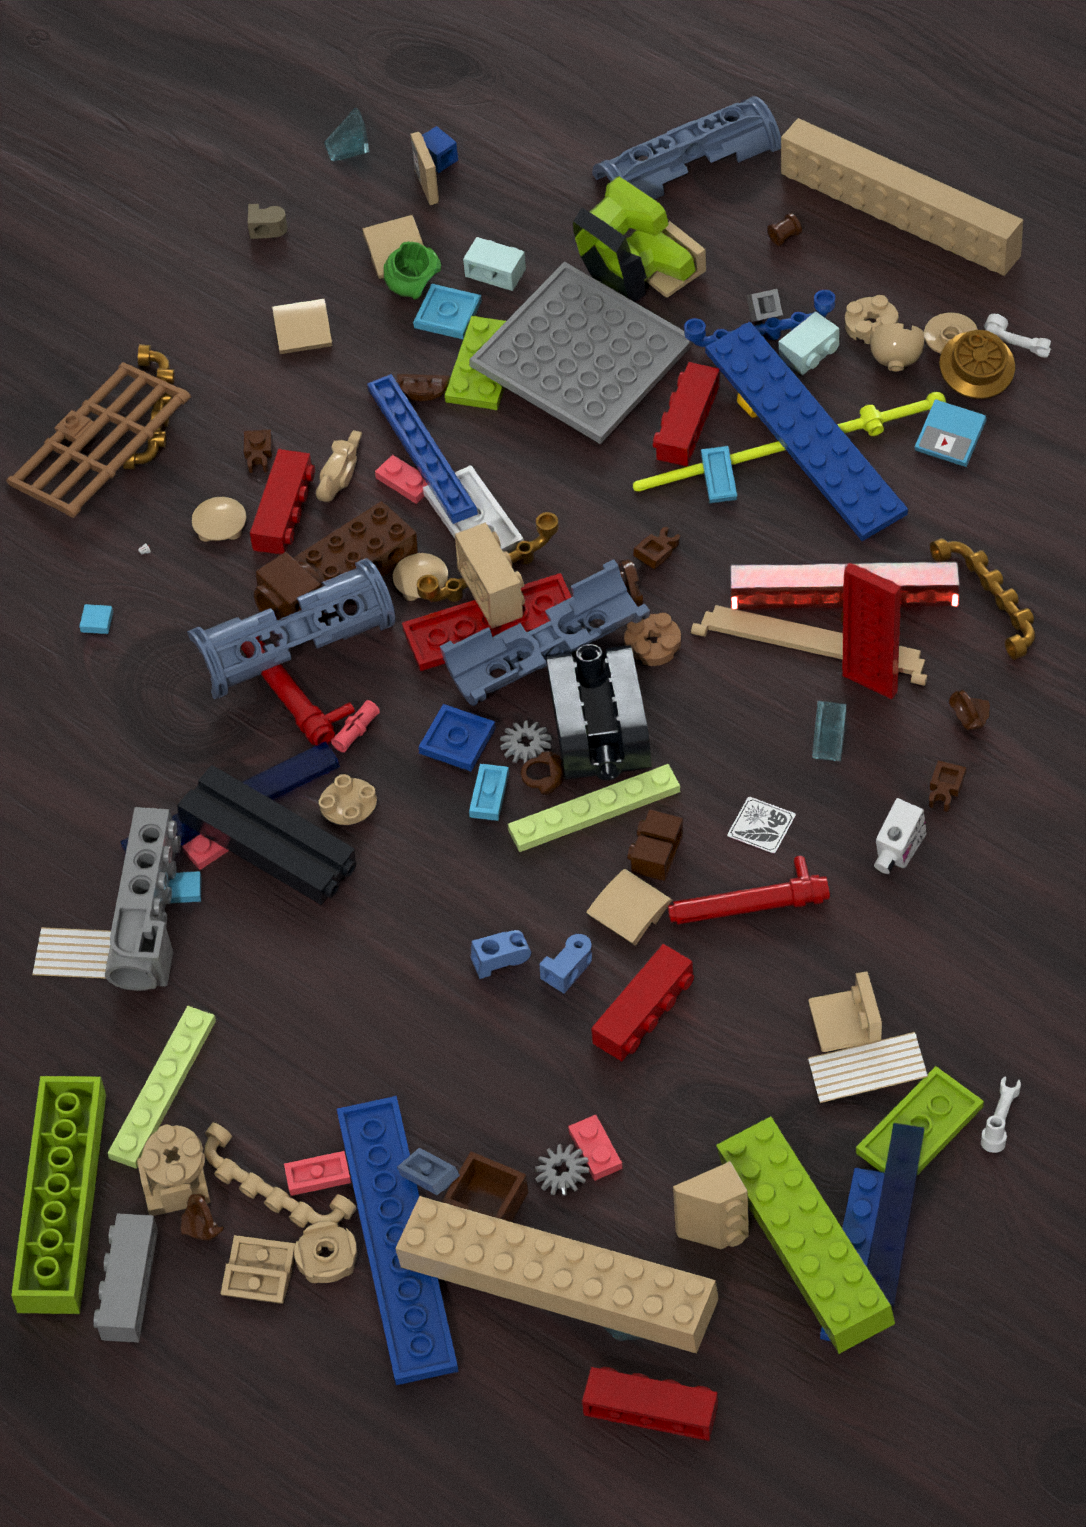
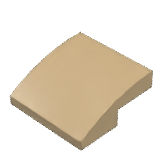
M412 215L362 228L363 236L379 279L384 278L383 267L388 256L398 249L403 242H416L423 245Z
M325 299L272 307L280 354L332 346Z
M623 869L599 894L586 913L636 946L650 924L654 923L656 925L668 905L672 902V899L628 870Z
M234 1235L229 1264L226 1263L221 1295L283 1304L295 1259V1243Z

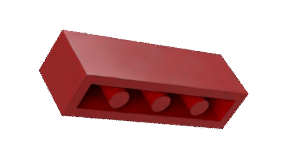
M688 362L685 372H680L678 389L676 392H672L669 401L670 409L668 412L663 413L661 431L656 432L653 439V448H656L657 460L687 467L720 388L719 368Z
M278 449L250 531L253 551L283 554L286 552L288 544L292 545L295 523H299L301 519L302 502H306L308 498L309 481H313L315 477V465L311 463L310 453Z
M662 944L591 1028L593 1044L621 1062L629 1053L633 1054L638 1049L642 1037L647 1032L650 1033L655 1029L659 1017L664 1011L668 1012L671 1010L680 992L687 990L694 980L693 961Z
M591 1367L582 1400L583 1415L710 1441L718 1409V1393L705 1386L689 1387L670 1379L659 1381L649 1379V1377L640 1373L629 1375L619 1373L610 1367H601L600 1369Z

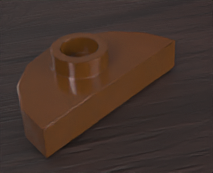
M397 374L398 385L405 396L417 401H429L440 397L447 390L450 376Z
M629 559L620 560L619 569L628 594L637 607L644 603L643 595L640 593L637 584L639 577L635 565Z

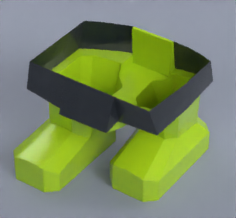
M620 176L614 178L607 185L605 198L590 212L581 208L573 221V232L579 254L592 278L633 302L646 295L644 281L656 271L681 281H685L696 271L693 257L690 253L661 233L669 225L666 211L661 204ZM629 228L635 229L630 237L626 238L624 236Z

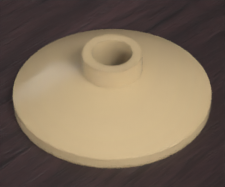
M943 313L928 321L924 329V339L932 350L941 354L944 346L953 337L978 329L976 324L965 315Z

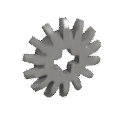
M527 720L524 721V728L522 729L519 724L513 723L516 731L506 728L505 733L509 735H504L500 738V741L506 742L500 745L501 750L508 749L504 756L508 758L514 755V763H517L519 759H523L524 764L528 759L535 758L543 752V748L551 749L552 746L546 742L551 740V735L544 734L547 728L542 727L536 730L539 726L538 722H535L528 728ZM524 736H527L529 740L533 739L528 747H524L523 743L518 744Z
M558 1144L557 1154H554L548 1148L547 1153L550 1158L540 1156L538 1160L545 1165L535 1167V1172H543L535 1178L537 1183L545 1180L541 1189L545 1191L551 1186V1195H555L557 1189H561L563 1196L567 1195L566 1188L571 1187L574 1192L578 1190L575 1183L579 1181L584 1184L586 1179L581 1176V1173H589L590 1170L582 1166V1164L589 1162L588 1158H578L583 1151L578 1149L572 1153L574 1148L572 1144H569L565 1152H563L562 1145ZM562 1162H566L569 1171L563 1172L561 1176H557L558 1173L554 1167L561 1166Z

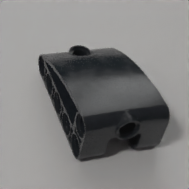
M587 644L577 650V657H572V653L547 656L548 678L565 780L597 776L601 780L609 781L617 778L621 772L652 768L647 721L631 645L605 648V653H602L600 647Z

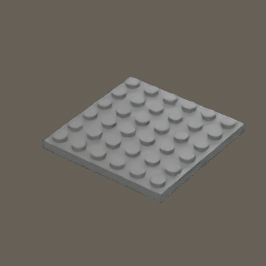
M563 262L470 358L469 366L601 444L694 343L685 338L682 329L570 264Z

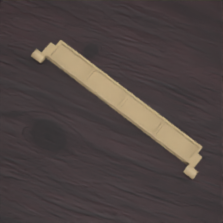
M715 605L713 613L706 611L701 624L693 623L691 634L706 637L708 630L843 660V633ZM899 646L898 672L912 675L911 683L925 686L927 675L922 674L925 660L920 659L921 650Z

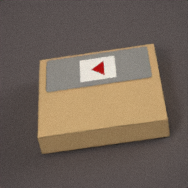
M415 132L411 134L414 168L429 205H433L439 201L436 168L422 134Z

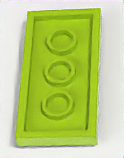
M471 316L445 393L446 403L498 410L505 387L470 367L469 360L506 321Z
M937 1066L856 1147V1154L880 1172L886 1173L889 1179L903 1189L971 1121L984 1105L982 1099Z

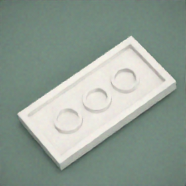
M471 465L455 472V474L477 507L478 514L452 524L428 485L423 487L425 497L454 538L456 533L486 522L490 531L497 533L501 543L500 548L503 552L507 551L509 553L515 550L517 544L524 541L521 534Z

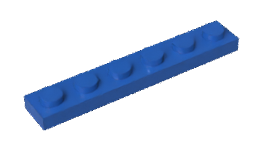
M855 1168L842 1229L868 1268L886 1173ZM822 1327L820 1339L831 1341Z

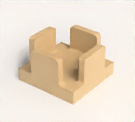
M178 1150L169 1152L167 1163L170 1164L173 1160L178 1161L180 1159V1156L177 1154ZM138 1158L137 1163L149 1215L156 1216L186 1209L188 1198L192 1194H202L205 1196L206 1203H211L204 1169L189 1184L184 1183L180 1186L164 1188L156 1184L147 1175L141 1164V1158Z

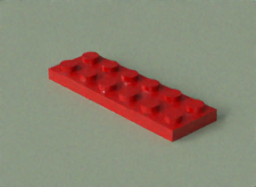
M849 563L844 569L842 676L893 699L898 692L901 586L890 579H884L871 573L864 567H858Z
M559 573L524 584V587L521 588L525 599V604L522 605L523 617L493 629L476 600L402 622L403 632L419 670L423 671L445 664L440 646L449 641L455 644L487 627L490 628L493 637L521 623L526 632H529L549 622L550 620L545 610L572 597L562 574Z

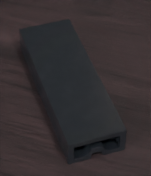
M213 765L198 780V786L194 790L191 789L177 805L180 822L321 906L328 897L332 898L337 893L340 882L345 876L349 877L356 868L355 848Z

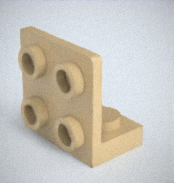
M671 221L668 222L669 225L662 233L690 253L693 257L696 271L685 281L678 280L659 271L653 273L646 282L665 297L671 296L706 271L705 249Z
M868 971L856 973L855 986H851V991L809 999V1007L822 1052L881 1040L882 1021Z

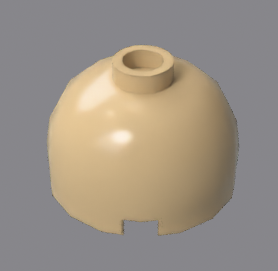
M901 323L876 326L875 332L871 330L870 346L874 358L880 364L887 366L890 371H902L904 367L911 366L918 361L923 352L925 334L922 329L913 325L912 330L903 329L904 324Z

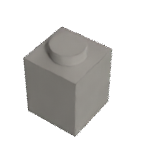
M778 289L746 295L752 322L783 315Z

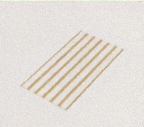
M41 927L32 975L106 979L105 970L110 948L111 931Z
M915 1032L808 1058L820 1103L928 1077Z

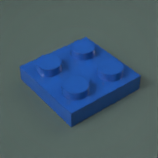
M443 704L418 747L419 754L472 771L496 729L495 721Z

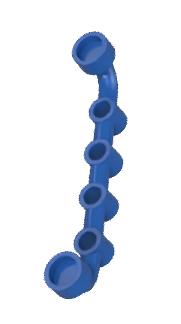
M820 290L814 295L815 312L825 318L828 312L835 308V294L832 291ZM795 312L791 315V318L782 320L773 317L767 319L765 324L755 325L754 327L761 335L765 334L767 339L777 340L780 338L782 330L791 329L792 331L813 313ZM693 318L684 324L685 338L700 347H706L732 332L718 329L713 335L705 336L706 325L701 319Z

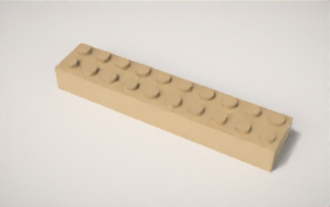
M799 118L781 137V174L805 184L811 189H816L833 199L840 200L855 209L864 211L877 219L888 222L901 230L912 233L923 240L934 243L945 250L958 254L1003 276L1007 274L1021 257L1023 219Z
M419 1196L395 1248L401 1268L696 1354L718 1302L716 1281L713 1279Z

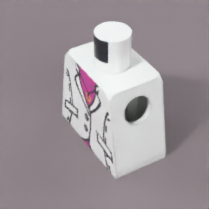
M899 798L895 800L876 838L879 857L874 867L877 870L889 874L894 865L901 868L907 866L927 834L924 809Z

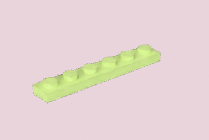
M669 764L511 822L508 824V831L518 851L522 852L679 793L680 784Z
M187 1006L108 1151L110 1160L137 1169V1160L141 1158L147 1140L158 1130L216 1022L215 1015Z

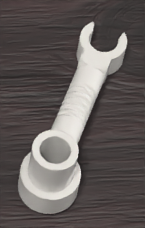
M990 314L984 325L985 331L997 335L1003 342L1030 349L1031 352L1040 357H1048L1051 350L1049 348L1050 340L1046 338L1031 339L1007 332L1008 321L1006 318L999 314Z
M1006 1076L1001 1080V1096L994 1116L987 1119L986 1128L982 1131L981 1146L986 1151L992 1153L1000 1152L1005 1148L1007 1138L1005 1120L1011 1102L1020 1093V1080H1018L1015 1087L1010 1088L1005 1085Z

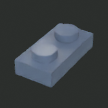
M418 1148L397 1166L402 1177L435 1195L447 1189L460 1176L455 1166L421 1148Z

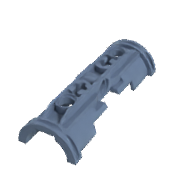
M752 96L741 103L732 104L700 119L669 130L663 135L624 151L616 158L597 163L593 166L592 175L596 180L607 176L610 181L620 176L652 199H657L664 196L662 184L688 173L687 167L684 164L704 155L712 163L733 153H736V159L739 163L769 149L772 152L781 149V135L768 106L759 97ZM644 155L648 157V159L644 161H638L640 156Z
M365 558L355 562L356 569L321 582L323 587L297 597L301 610L279 620L276 619L274 611L270 608L243 620L236 617L206 630L198 626L187 631L190 640L194 642L203 655L209 670L213 699L215 700L227 695L229 687L259 676L262 671L291 660L290 647L313 639L316 649L342 638L346 640L377 626L380 627L381 631L394 626L395 611L389 591L372 561ZM348 599L354 600L357 604V611L352 616L347 615L343 611V604ZM322 610L324 613L337 611L342 620L339 621V617L334 616L327 620L328 625H326L324 622L320 623L318 618L322 616ZM269 632H272L273 634H278L280 639L276 641L277 646L273 644L261 646L256 637L259 636V641L270 638ZM245 641L251 642L255 649L254 654L250 658H245L240 653V646Z
M614 559L603 564V570L571 585L573 597L545 610L550 621L529 632H526L521 623L492 637L491 630L487 627L455 644L449 641L441 645L440 650L448 671L466 701L474 706L478 701L486 700V694L546 667L547 656L571 653L631 621L637 624L642 619L649 618L650 610L646 604L637 607L628 594L619 571V566ZM594 619H602L605 622L599 628H593L589 625ZM497 668L506 671L504 675L498 678L490 675Z

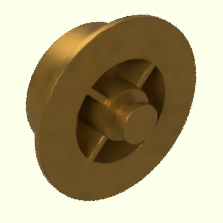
M973 330L961 333L947 342L940 355L939 365L943 379L955 392L968 398L987 399L1002 393L1010 385L1014 377L1015 361L1012 352L997 335L989 331Z

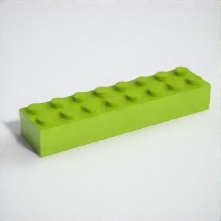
M40 1076L11 1294L17 1313L80 1314L106 1093L101 1077Z
M772 1117L717 1144L722 1165L727 1162L732 1163L748 1191V1207L837 1352L840 1354L894 1325L895 1321L890 1303Z

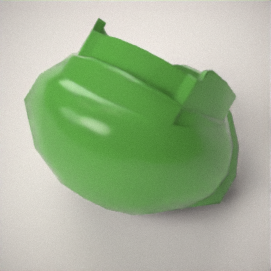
M403 242L398 249L388 256L384 264V281L388 288L399 296L412 297L417 300L421 296L427 282L436 273L441 271V262L437 254L430 247L426 248L416 242Z

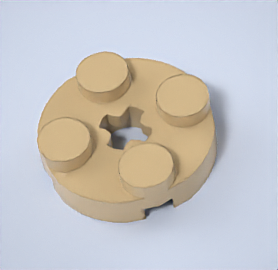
M883 295L862 298L847 305L845 314L846 332L855 340L856 337L863 339L865 344H870L871 330L875 332L876 326L898 323L896 308ZM874 318L876 319V322L871 323V321L867 319Z
M167 1124L159 1127L147 1140L141 1156V1164L147 1175L156 1184L164 1188L193 1182L201 1173L205 1163V1154L203 1153L200 1139L190 1129L178 1125L171 1126ZM178 1150L177 1154L180 1156V1159L178 1161L173 1160L170 1164L167 1163L169 1152Z
M323 1221L312 1224L303 1231V1236L294 1245L296 1265L299 1271L311 1283L335 1282L351 1275L355 1269V1262L358 1256L355 1238L347 1228L345 1230L338 1227V1223ZM323 1247H328L329 1251H334L329 1257L324 1258L318 1255L322 1253Z

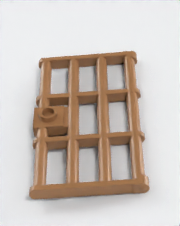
M122 362L118 366L119 369L88 400H85L76 412L71 410L55 427L56 433L51 438H47L44 441V445L13 476H9L6 482L11 487L74 518L81 511V507L109 478L112 479L116 475L115 472L147 439L150 440L154 436L153 433L182 404L184 405L191 398V395L182 388H178ZM127 375L135 378L107 409L98 405ZM146 384L154 387L126 418L117 414ZM164 393L174 396L145 427L136 423ZM91 412L99 416L95 421L87 417ZM109 421L118 425L88 457L79 453ZM128 430L137 434L107 466L98 462ZM64 439L73 442L69 447L60 444ZM52 451L61 454L32 485L23 482ZM71 460L80 463L50 495L42 491ZM90 469L99 473L70 504L61 501Z

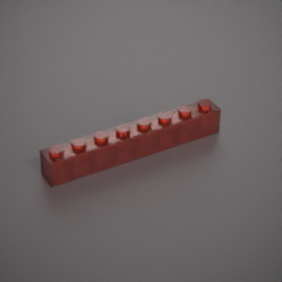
M957 562L854 564L858 567H864L871 573L884 579H890L901 586L900 607L958 606L959 581ZM848 564L731 566L732 609L843 607L844 569Z

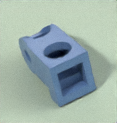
M519 930L502 932L473 940L471 944L470 958L479 979L491 976L492 970L508 965L522 964L531 956V950L526 939Z
M583 934L570 936L566 941L565 948L554 960L546 956L539 964L540 979L565 993L592 961V944L590 939Z

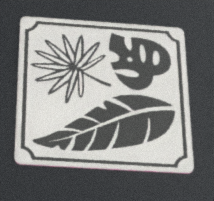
M748 797L727 836L775 853L796 814Z

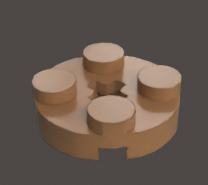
M650 614L649 618L642 619L637 624L632 621L627 624V630L624 635L625 646L631 645L633 657L641 660L642 664L647 666L663 665L671 661L677 650H680L681 632L678 625L671 620L669 614ZM649 637H657V642L651 643L650 640L646 639Z

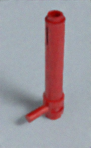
M259 636L256 637L261 646L266 645L263 641H259ZM249 641L241 644V650L250 658L255 651L253 644ZM281 664L261 672L262 677L296 719L298 728L305 733L308 741L317 747H325L332 742V738L335 737L332 723L355 712L353 705L349 702L324 715L318 706H314Z
M797 856L794 858V865L798 878L790 879L787 883L673 901V905H668L670 922H676L678 925L792 905L794 908L803 907L806 905L805 903L813 902L814 905L821 904L823 900L830 899L827 877H819L818 874L809 876L805 858Z

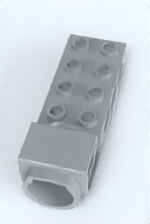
M134 808L105 970V978L108 982L127 990L140 991L155 989L156 986L168 985L173 948L166 929L167 913L165 912L166 904L171 903L172 889L168 886L170 879H174L176 876L175 853H179L181 849V837L176 834L177 823L172 820L169 809Z

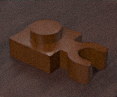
M271 429L244 431V456L247 459L249 473H253V467L257 464L263 465L264 472L268 471L267 457H272Z
M667 526L663 527L658 538L650 534L635 546L633 556L656 569L672 555V550L679 545L681 535L677 534L672 538L667 537L669 528Z
M938 760L930 782V790H932L929 795L930 808H933L937 800L944 801V811H949L951 795L958 797L966 775V767Z

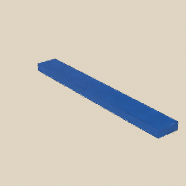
M390 374L367 383L370 394L452 524L477 515L476 505L393 375Z

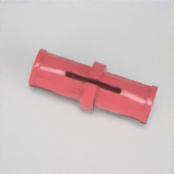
M366 700L353 716H349L345 720V726L331 740L334 748L345 753L358 736L364 735L366 727L380 713L375 703Z

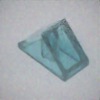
M357 108L351 111L324 142L332 161L369 152L366 126Z
M818 700L812 758L841 761L847 728L846 703Z

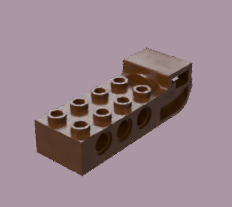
M380 501L292 558L285 552L256 571L257 587L253 595L255 604L259 612L271 608L277 620L301 610L297 597L323 587L321 582L356 569L355 562L365 558L371 560L381 576L384 577L393 571L402 559L418 553L417 533L383 501Z

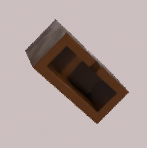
M649 810L646 819H641L639 822L636 843H631L627 859L631 860L632 873L666 881L684 835L683 818Z

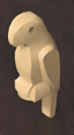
M353 430L348 441L334 440L332 444L333 454L321 470L320 484L316 489V497L319 501H332L336 493L348 486L357 462L356 452L362 432Z

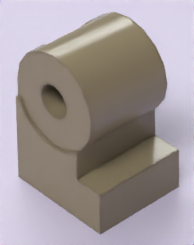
M248 204L250 239L272 238L284 235L288 229L284 209L279 206L260 209L259 204Z

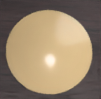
M228 497L208 499L202 502L192 515V526L199 539L204 542L210 540H235L241 536L242 529L246 523L244 507L238 501Z
M413 554L405 557L396 565L393 571V583L406 600L413 601L421 598L417 593L416 585L417 580L421 576H435L439 581L441 589L445 587V583L448 580V569L440 558L432 554Z
M346 774L337 776L334 783L323 791L319 799L322 815L330 822L339 825H351L366 819L373 812L377 803L374 786L364 780L351 778Z

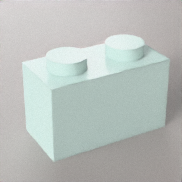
M476 237L463 258L465 277L511 291L514 290L526 270L524 251Z
M814 312L779 340L780 358L796 372L804 375L810 369H814L828 354H832L837 350L839 346V327L819 313Z

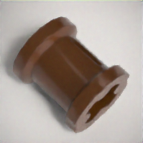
M789 213L785 215L784 220L777 224L772 223L768 225L767 233L772 242L780 246L790 236L801 234L802 227L797 217Z

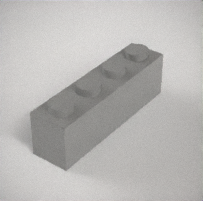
M117 1214L115 1225H111L109 1228V1244H111L110 1253H105L104 1256L106 1278L105 1281H100L99 1299L101 1300V1306L94 1313V1328H98L101 1340L139 1343L158 1234L155 1218L152 1215Z

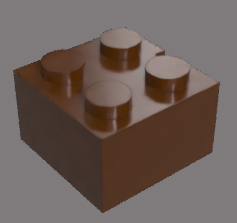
M470 1151L458 1172L460 1176L452 1182L442 1203L512 1222L528 1194L527 1177L522 1172Z

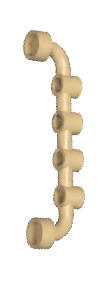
M213 1122L206 1130L205 1135L208 1137V1140L205 1144L204 1154L207 1161L217 1169L214 1173L215 1176L226 1184H230L232 1179L242 1183L239 1187L240 1191L252 1199L258 1193L266 1197L264 1204L276 1213H279L282 1208L292 1212L289 1218L299 1227L304 1228L308 1222L311 1224L323 1221L338 1223L342 1218L349 1220L357 1210V1207L349 1199L337 1194L329 1205L333 1210L330 1214L321 1215L315 1212L308 1204L294 1200L282 1189L270 1186L256 1174L248 1173L241 1169L232 1160L220 1157L216 1152L217 1147H225L232 1138V1135L224 1127Z

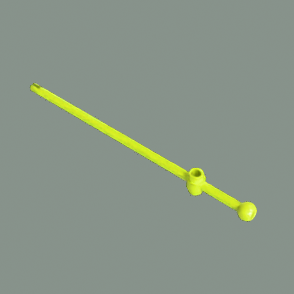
M932 392L927 396L926 400L883 412L876 410L874 405H866L860 409V418L837 425L844 433L864 429L870 436H877L884 431V422L927 410L930 411L935 399L945 403L946 400L942 393ZM779 441L730 454L731 464L735 465L785 451L786 449ZM698 463L635 481L633 489L638 492L703 474V464Z

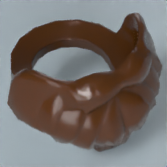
M964 690L955 691L951 695L949 704L966 730L981 729L986 725L990 713V703L988 700L971 698Z
M543 751L538 757L529 759L521 768L522 781L526 786L539 788L542 795H549L563 782L564 768L562 767L563 762L560 756L553 752ZM535 763H544L549 765L551 776L533 780L527 776V770Z
M190 1195L185 1213L181 1216V1234L203 1241L216 1238L224 1230V1227H218L217 1223L213 1221L204 1195Z

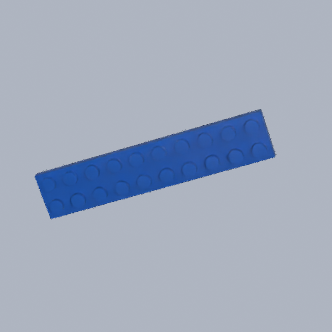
M751 322L744 324L705 347L707 356L720 369L722 374L861 541L908 515V508Z
M397 1096L338 1108L339 1124L395 1383L400 1385L459 1372L438 1278L401 1268L395 1249L419 1198L417 1184L402 1177L397 1169V1166L410 1156Z

